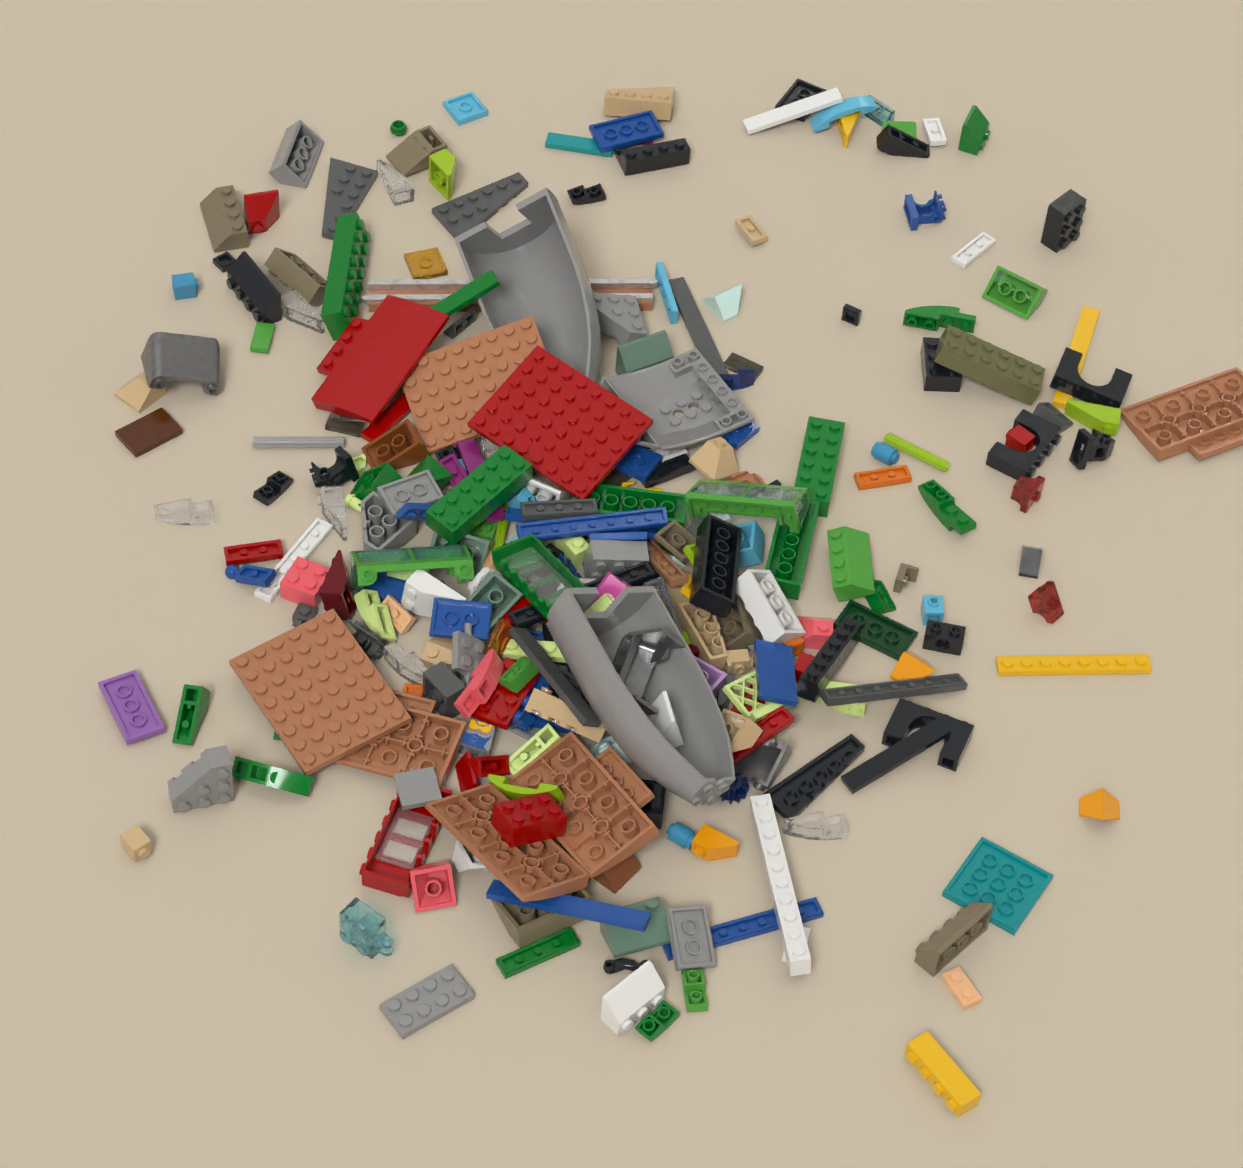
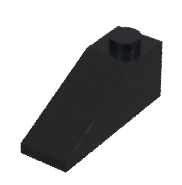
M889 124L876 137L877 149L889 155L928 158L930 156L928 144Z

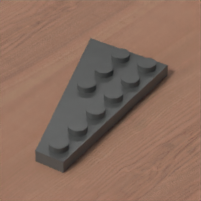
M330 157L322 227L323 238L334 240L338 216L357 212L378 177L377 170Z
M519 172L433 207L432 214L455 238L484 221L487 222L498 212L500 207H505L511 198H515L528 187V181Z

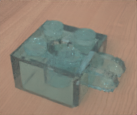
M355 897L339 913L341 939L346 944H351L357 948L360 954L366 955L371 959L378 953L387 957L392 955L393 939L389 938L386 934L385 917Z

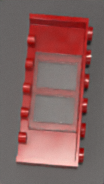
M439 787L442 798L452 795L451 790ZM396 793L397 797L391 801L390 812L388 816L385 815L383 818L381 832L377 831L374 847L369 848L367 861L361 865L359 875H362L363 886L399 897L409 898L412 892L409 871L425 865L442 824L425 806L402 811L398 793Z

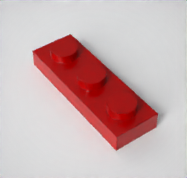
M281 539L223 547L226 566L276 560L284 557Z

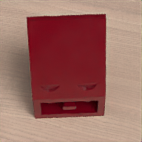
M338 550L336 556L332 559L329 571L326 572L324 583L319 588V596L322 599L326 612L334 609L341 620H351L356 603L346 563L341 550Z

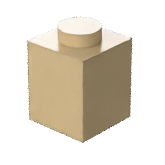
M138 825L120 834L121 847L135 863L147 858L152 853L151 840Z

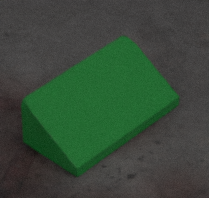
M874 579L876 594L865 596L870 608L880 614L895 611L896 607L883 582Z

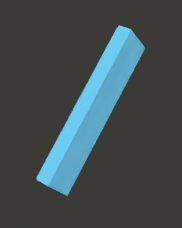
M656 262L655 277L658 280V287L671 324H677L679 311L663 262Z

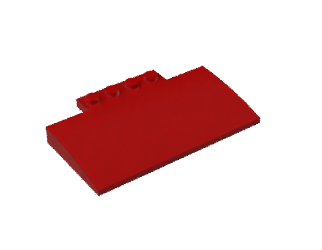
M387 295L369 320L354 317L316 368L319 374L327 375V378L311 398L315 407L374 424L450 319L449 315L413 301Z

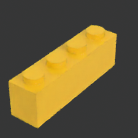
M928 1031L907 1043L905 1050L907 1061L918 1069L920 1076L929 1082L935 1094L941 1096L951 1112L960 1117L979 1104L980 1091Z

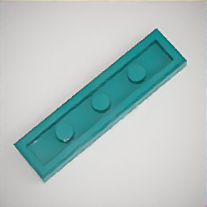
M548 132L545 148L605 157H612L613 150L600 153L592 138Z

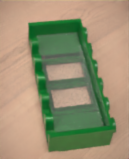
M533 534L491 550L493 566L516 589L523 593V596L547 621V614L550 608L566 588L588 587L584 586L577 576L575 577L570 569L565 567L560 559L556 558L551 550L546 548L541 540L537 539Z

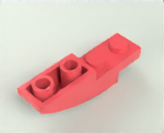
M494 649L488 651L471 673L470 678L472 680L454 702V706L463 718H470L480 704H486L501 678L504 663Z

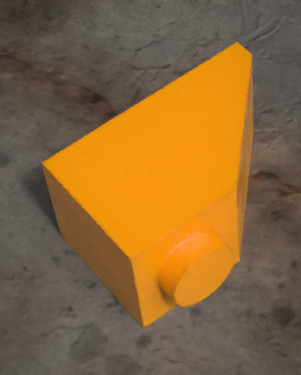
M704 824L692 839L690 852L706 861L732 858L738 855L740 842Z

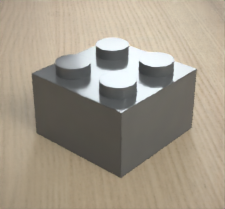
M441 661L423 672V697L437 701L435 711L439 715L450 718L459 715L460 712L454 706V702L464 691L466 684L462 679H458L451 667H447Z

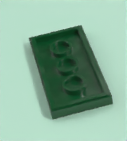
M853 600L848 602L833 623L834 630L844 617L862 623L859 642L899 661L904 651H908L918 637L917 631Z

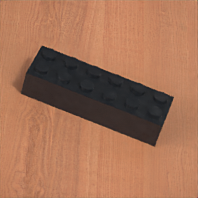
M708 513L697 528L689 603L713 615L724 618L735 604L742 529Z

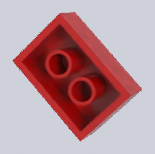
M545 792L494 803L491 824L508 846L512 848L564 836L568 816L552 796Z

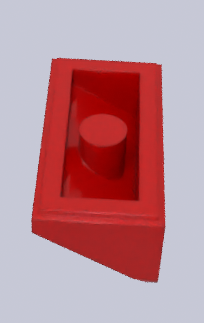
M470 751L466 752L455 765L461 792L478 787L476 774L469 762V758H472Z
M508 755L469 758L477 778L488 777V774L510 775Z

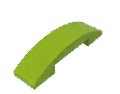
M488 774L487 777L510 800L548 792L556 802L563 801L565 798L558 785L540 783L538 789L511 785L505 776Z

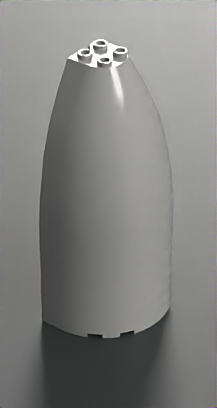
M545 188L515 204L517 210L527 219L500 234L484 221L455 237L456 245L470 281H474L492 269L500 283V286L477 299L490 330L532 315L545 350L598 384L602 350L601 328L594 294L556 196L548 188Z
M654 586L624 587L604 612H584L600 594L596 587L566 588L550 608L547 614L548 623H546V626L592 710L606 731L627 757L661 786L688 801L694 807L706 803L708 806L715 804L719 800L718 797L729 790L730 785L735 781L730 738L711 687ZM663 628L685 644L683 648L670 649L668 659L665 662L654 665L642 695L652 705L663 691L667 692L684 745L674 748L649 720V715L644 713L630 694L612 665L622 638L629 632Z

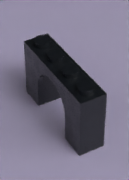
M1066 347L1049 387L1087 403L1120 408L1132 374L1116 368L1108 384L1104 386L1091 385L1085 382L1078 373L1077 368L1083 354Z
M1025 409L1015 418L1013 429L1017 425H1021L1036 436L1034 442L1036 449L1029 452H1020L996 442L988 452L986 460L987 466L1023 484L1028 478L1031 479L1034 476L1036 468L1042 466L1045 457L1050 456L1054 445L1057 446L1062 438L1060 436L1061 427Z
M900 698L884 730L881 744L890 747L907 737L912 730L922 728L940 717L951 730V735L944 738L945 743L940 751L937 765L956 772L972 738L974 725Z

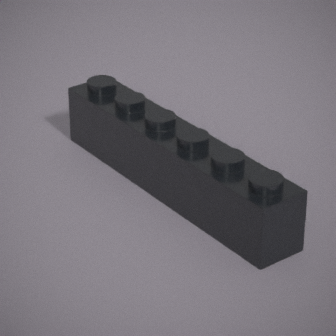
M843 618L800 676L797 690L798 697L816 702L819 698L820 690L826 688L858 644L862 623L853 619Z

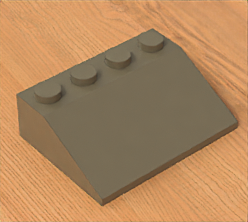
M585 889L566 894L592 900V897ZM491 900L509 935L519 948L585 920Z

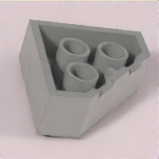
M593 292L602 333L608 337L613 336L619 341L618 344L620 345L647 335L636 296Z
M372 491L361 501L364 550L400 548L416 535V520L392 519L379 494L375 491Z
M226 745L205 749L200 754V759L196 762L191 761L181 770L182 774L177 778L173 777L168 781V792L173 813L186 812L192 809L206 808L211 805L234 801L232 764Z

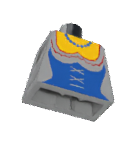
M468 719L467 730L461 741V748L458 753L464 755L470 751L472 758L491 756L495 740V726L481 720Z

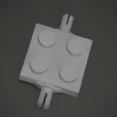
M471 623L464 624V633L459 630L453 632L452 670L459 672L464 677L466 687L472 680L470 678L471 673L485 657V641L472 635L473 624Z

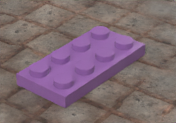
M136 669L98 682V687L127 745L165 732V727Z

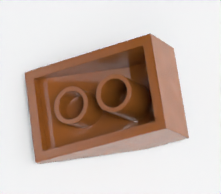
M408 418L361 448L371 468L388 462L394 469L414 465L427 455H430L417 429Z

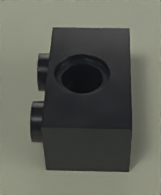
M927 620L922 649L960 656L966 627Z

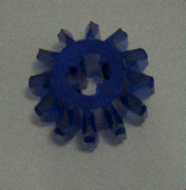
M741 772L735 773V781L730 785L729 790L719 796L722 802L728 800L730 805L733 801L739 804L741 799H745L749 791L747 777H742Z

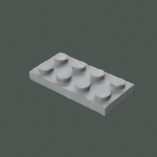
M450 964L379 1004V1009L403 1040L474 999V993Z

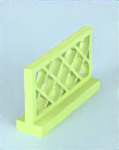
M756 670L722 688L743 716L749 717L755 723L781 706L786 710L792 707L765 701V704L757 702ZM745 681L752 683L753 689L745 687ZM731 689L740 690V696L734 694ZM744 692L753 695L752 700L744 698ZM798 697V703H800L803 698ZM744 703L751 705L752 711L748 712L744 707Z

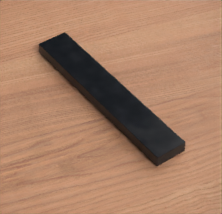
M939 717L842 775L841 781L854 794L951 735V730Z

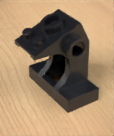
M1085 428L1079 429L1069 461L1079 470L1085 469L1087 461H1104L1111 456L1116 440L1096 429H1092V434Z
M341 446L334 449L336 462L330 468H319L311 462L312 468L309 471L310 473L314 472L312 474L313 482L316 488L320 487L322 494L335 490L348 479L355 482L360 478L351 455Z

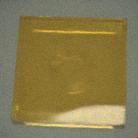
M438 247L404 254V260L413 279H431L448 275V270Z

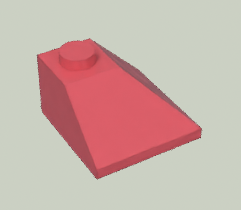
M797 616L806 632L802 637L804 640L803 649L820 650L833 633L832 618Z
M447 860L425 864L409 871L416 913L457 905L451 864Z

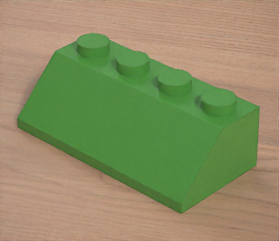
M846 526L827 530L832 588L838 602L876 594L869 534Z

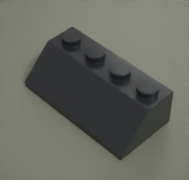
M681 138L618 150L614 154L624 175L629 176L687 165L690 159V147L686 139Z
M242 252L227 271V286L235 292L237 299L244 303L246 310L253 314L256 322L273 324L282 320L280 292L247 252Z

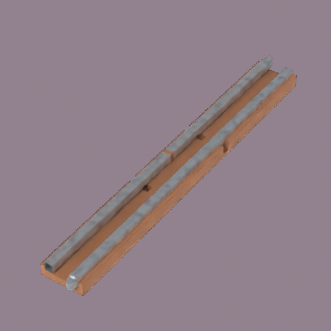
M589 278L593 292L636 296L640 311H652L653 293H651V288L658 286V280L651 278ZM368 279L369 295L362 296L361 301L363 304H369V312H375L387 295L431 307L471 281L470 279ZM475 300L457 312H468L474 306L476 307V312H482L478 300Z

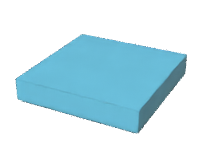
M472 91L443 101V107L458 126L488 116V110Z

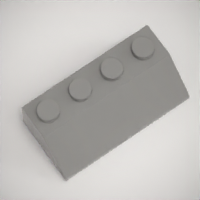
M301 120L286 128L269 174L280 184L306 188L324 141Z

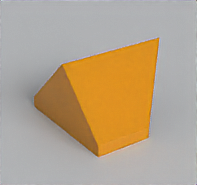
M904 651L890 678L895 681L922 678L935 672V670L925 659L913 652Z
M1101 788L1079 798V816L1100 820H1119V801L1104 788Z

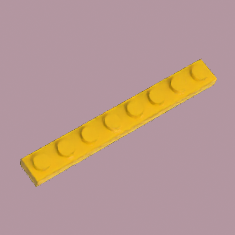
M1149 654L996 656L995 660L998 676L1151 674L1152 670Z

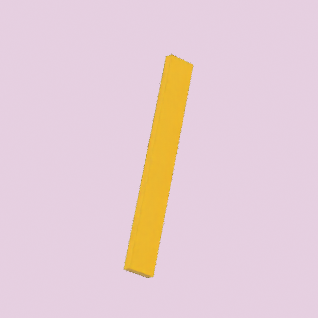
M1084 305L1070 345V349L1083 354L1077 368L1079 375L1081 374L1100 313L1099 309ZM1056 390L1052 405L1065 409L1067 399L1072 400L1073 396Z

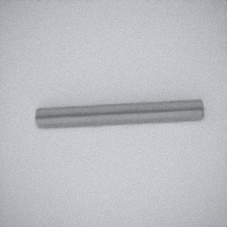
M253 437L252 445L254 448H337L338 446L343 448L345 446V438Z

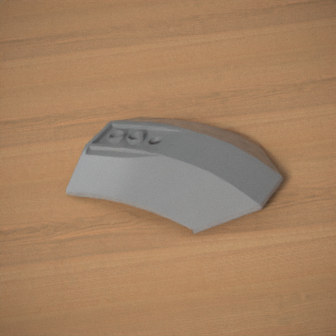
M697 348L665 362L635 372L607 377L603 375L600 386L653 419L651 427L635 445L656 449H680L722 436L754 421L751 413ZM690 407H696V408H698V409H697V410H693V409H689V408H690ZM679 411L683 413V416L677 417L673 413Z

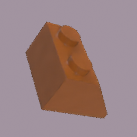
M632 854L593 879L616 894L641 869V865L635 855Z

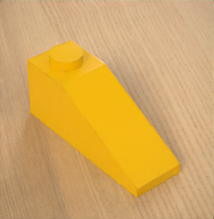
M860 111L836 120L844 148L848 147L857 126L858 117L861 116Z

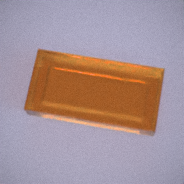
M498 618L482 653L486 655L490 649H494L501 659L511 638L509 630L513 626L504 619Z

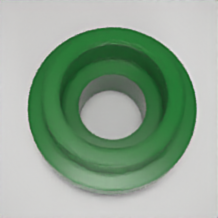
M396 120L390 126V132L397 136L403 135L407 132V126L403 121Z

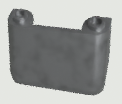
M155 332L150 335L141 355L148 388L163 389L169 384L170 380L203 383L204 393L218 396L221 390L220 346L218 340L209 337L168 332Z
M775 739L768 740L734 764L735 776L753 783V787L759 791L769 790L792 753L789 744L781 740L778 744Z

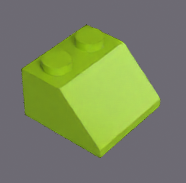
M445 148L429 155V182L449 201L455 186L457 160L455 155Z

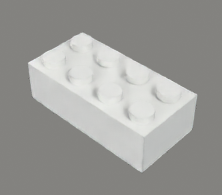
M747 569L737 578L736 593L743 600L745 609L751 614L754 625L760 630L764 641L784 645V642L803 637L806 634L770 570Z

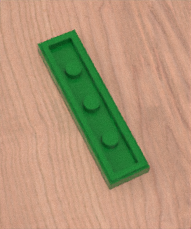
M568 927L497 958L496 965L504 978L507 979L580 947V941L571 927Z

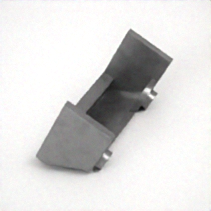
M663 628L627 633L622 638L612 662L628 691L646 715H654L659 712V710L649 704L648 699L642 697L654 665L665 662L669 657L670 649L683 648L685 645Z

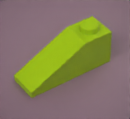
M1067 399L1064 414L1091 430L1096 429L1101 433L1116 437L1121 409Z

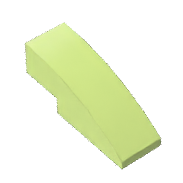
M363 589L354 595L360 615L370 630L377 633L380 639L397 640L388 605L381 604L378 591Z

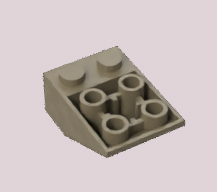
M429 125L414 131L389 152L386 158L402 177H406L429 168V155L445 148L448 149V145Z

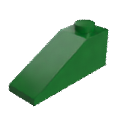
M184 684L172 743L193 745L207 713L211 694L203 686Z

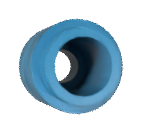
M876 442L871 450V455L875 459L889 466L895 464L900 456L898 449L884 442Z
M680 822L672 823L666 831L668 840L683 849H691L692 839L696 835L695 831Z

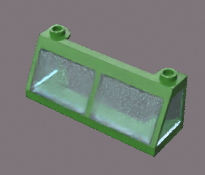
M700 479L685 496L691 522L696 516L705 518L708 513L778 518L779 525H784L785 523L790 527V533L800 532L811 502L808 488Z
M465 544L350 552L353 590H363V586L372 585L377 579V572L447 568V575L456 577L458 584L468 583L474 579L473 559Z

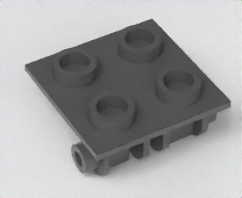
M347 620L356 631L354 634H351L367 655L379 660L383 655L382 651L388 653V650L384 647L385 642L380 639L377 633L372 630L368 632L365 626L357 620L355 622Z

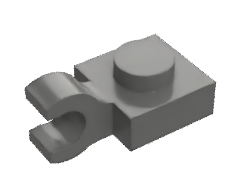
M299 603L292 615L293 626L297 627L315 618L317 607Z

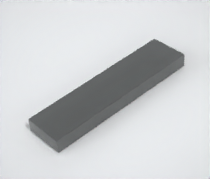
M596 498L520 502L522 521L562 519L598 514Z

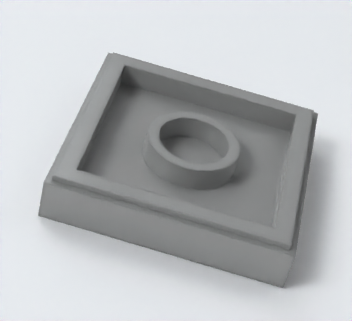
M434 767L393 774L402 811L424 807L425 803L442 798Z

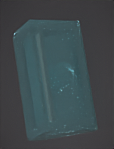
M873 97L877 109L863 115L881 127L883 121H894L895 111Z

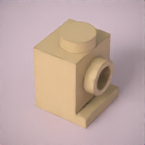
M748 649L726 650L728 657L724 667L725 673H749V668H753V657L749 656Z

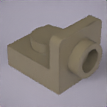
M901 563L895 579L893 592L900 593L902 586L906 587L908 581L916 582L919 568Z

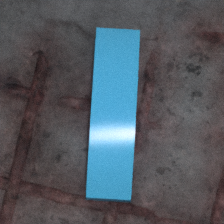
M856 96L843 99L842 103L819 111L810 119V123L816 133L829 128V122L858 111L863 115L876 110L877 106L872 96Z

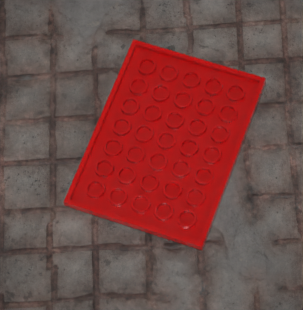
M537 345L467 424L469 428L499 448L505 444L531 463L534 471L576 499H588L651 427L653 419Z

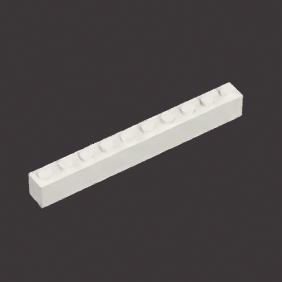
M770 793L750 796V813L790 977L810 974L811 956Z

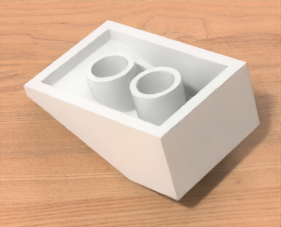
M416 570L405 582L401 605L416 615L432 617L434 598L466 600V598L424 570Z

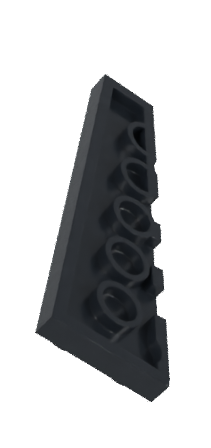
M850 734L763 794L770 793L774 810L790 824L864 752L865 746L854 735Z

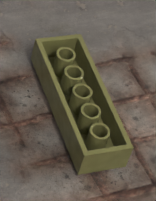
M949 324L939 339L934 362L1030 406L1041 392L1045 368Z

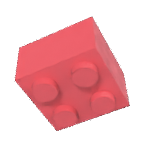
M298 556L280 582L281 598L297 604L303 603L318 607L322 601L319 596V588L323 585L326 572L330 568Z

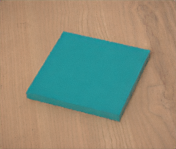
M981 837L942 892V896L965 908L971 902L991 903L994 907L990 923L1014 936L1052 881L1054 875Z

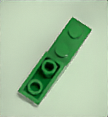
M921 306L905 310L903 325L937 331L938 327L947 328L949 324L964 332L973 333L976 316L959 313L960 308Z
M934 479L918 485V490L928 507L949 531L955 530L962 535L976 529V522L955 505V498Z
M238 756L235 757L232 768L233 777L309 797L314 779L312 776Z

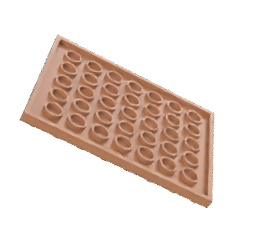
M532 315L426 353L402 384L417 431L430 455L450 445L455 447L456 441L483 437L469 428L467 423L537 345L545 350Z
M334 609L229 660L231 668L304 775L309 776L412 722L409 713Z

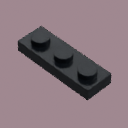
M685 453L661 462L646 482L641 481L645 488H650L694 471L695 467L688 462L690 458Z

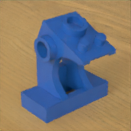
M934 191L933 199H930L927 204L923 205L917 204L912 194L905 195L903 209L910 231L917 230L918 224L938 223L946 219L944 212L947 210L944 201L939 200L942 198L941 194L938 195L937 191Z

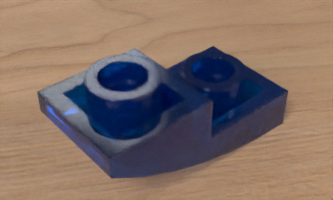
M737 369V374H719V376L734 391L754 385L755 370Z

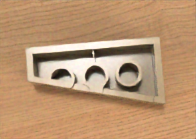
M674 87L606 89L604 115L625 117L652 110L657 120L670 121L674 105Z
M689 601L678 603L673 619L679 630L686 631L693 646L698 647L700 651L698 658L723 671L728 655L723 637L720 634L721 628L717 622L716 615L695 607Z
M542 687L541 690L533 689L524 709L525 711L532 712L543 719L554 722L597 743H601L606 733L602 723L599 727L582 726L563 700L552 695L553 691Z

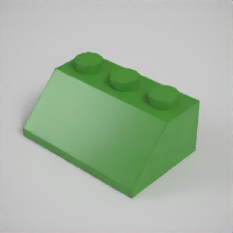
M998 265L982 297L1028 320L1040 307L1048 290Z

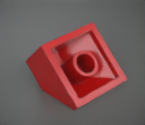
M271 190L243 195L245 223L248 233L267 232L280 218L279 191Z

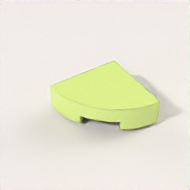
M365 454L352 458L358 475L362 474L366 468Z

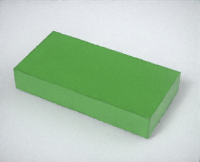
M256 323L250 352L269 353L275 324Z

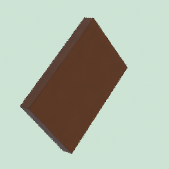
M162 407L115 431V436L135 457L183 434V429Z

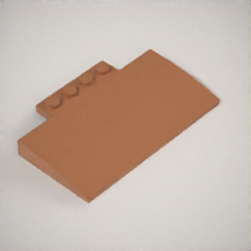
M1238 367L1121 408V418L1158 462L1188 450L1200 461L1243 445V372Z
M392 690L411 716L412 722L334 762L393 778V774L434 767L438 785L441 787L461 748V741L467 730V722L434 714L437 707L436 700Z
M572 731L508 779L511 785L538 789L540 783L558 785L565 798L563 801L557 802V804L567 814L568 819L564 836L557 837L556 839L573 859L590 874V879L622 862L660 835L655 824L641 810L643 806L655 798L652 791L611 746L594 757Z
M492 783L425 803V808L522 902L554 898L587 888L590 874L573 859L556 838L512 848L508 846L492 826L491 818L494 803L510 799Z

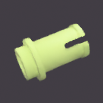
M348 494L344 501L346 507H352L361 513L362 500L357 498L356 494Z

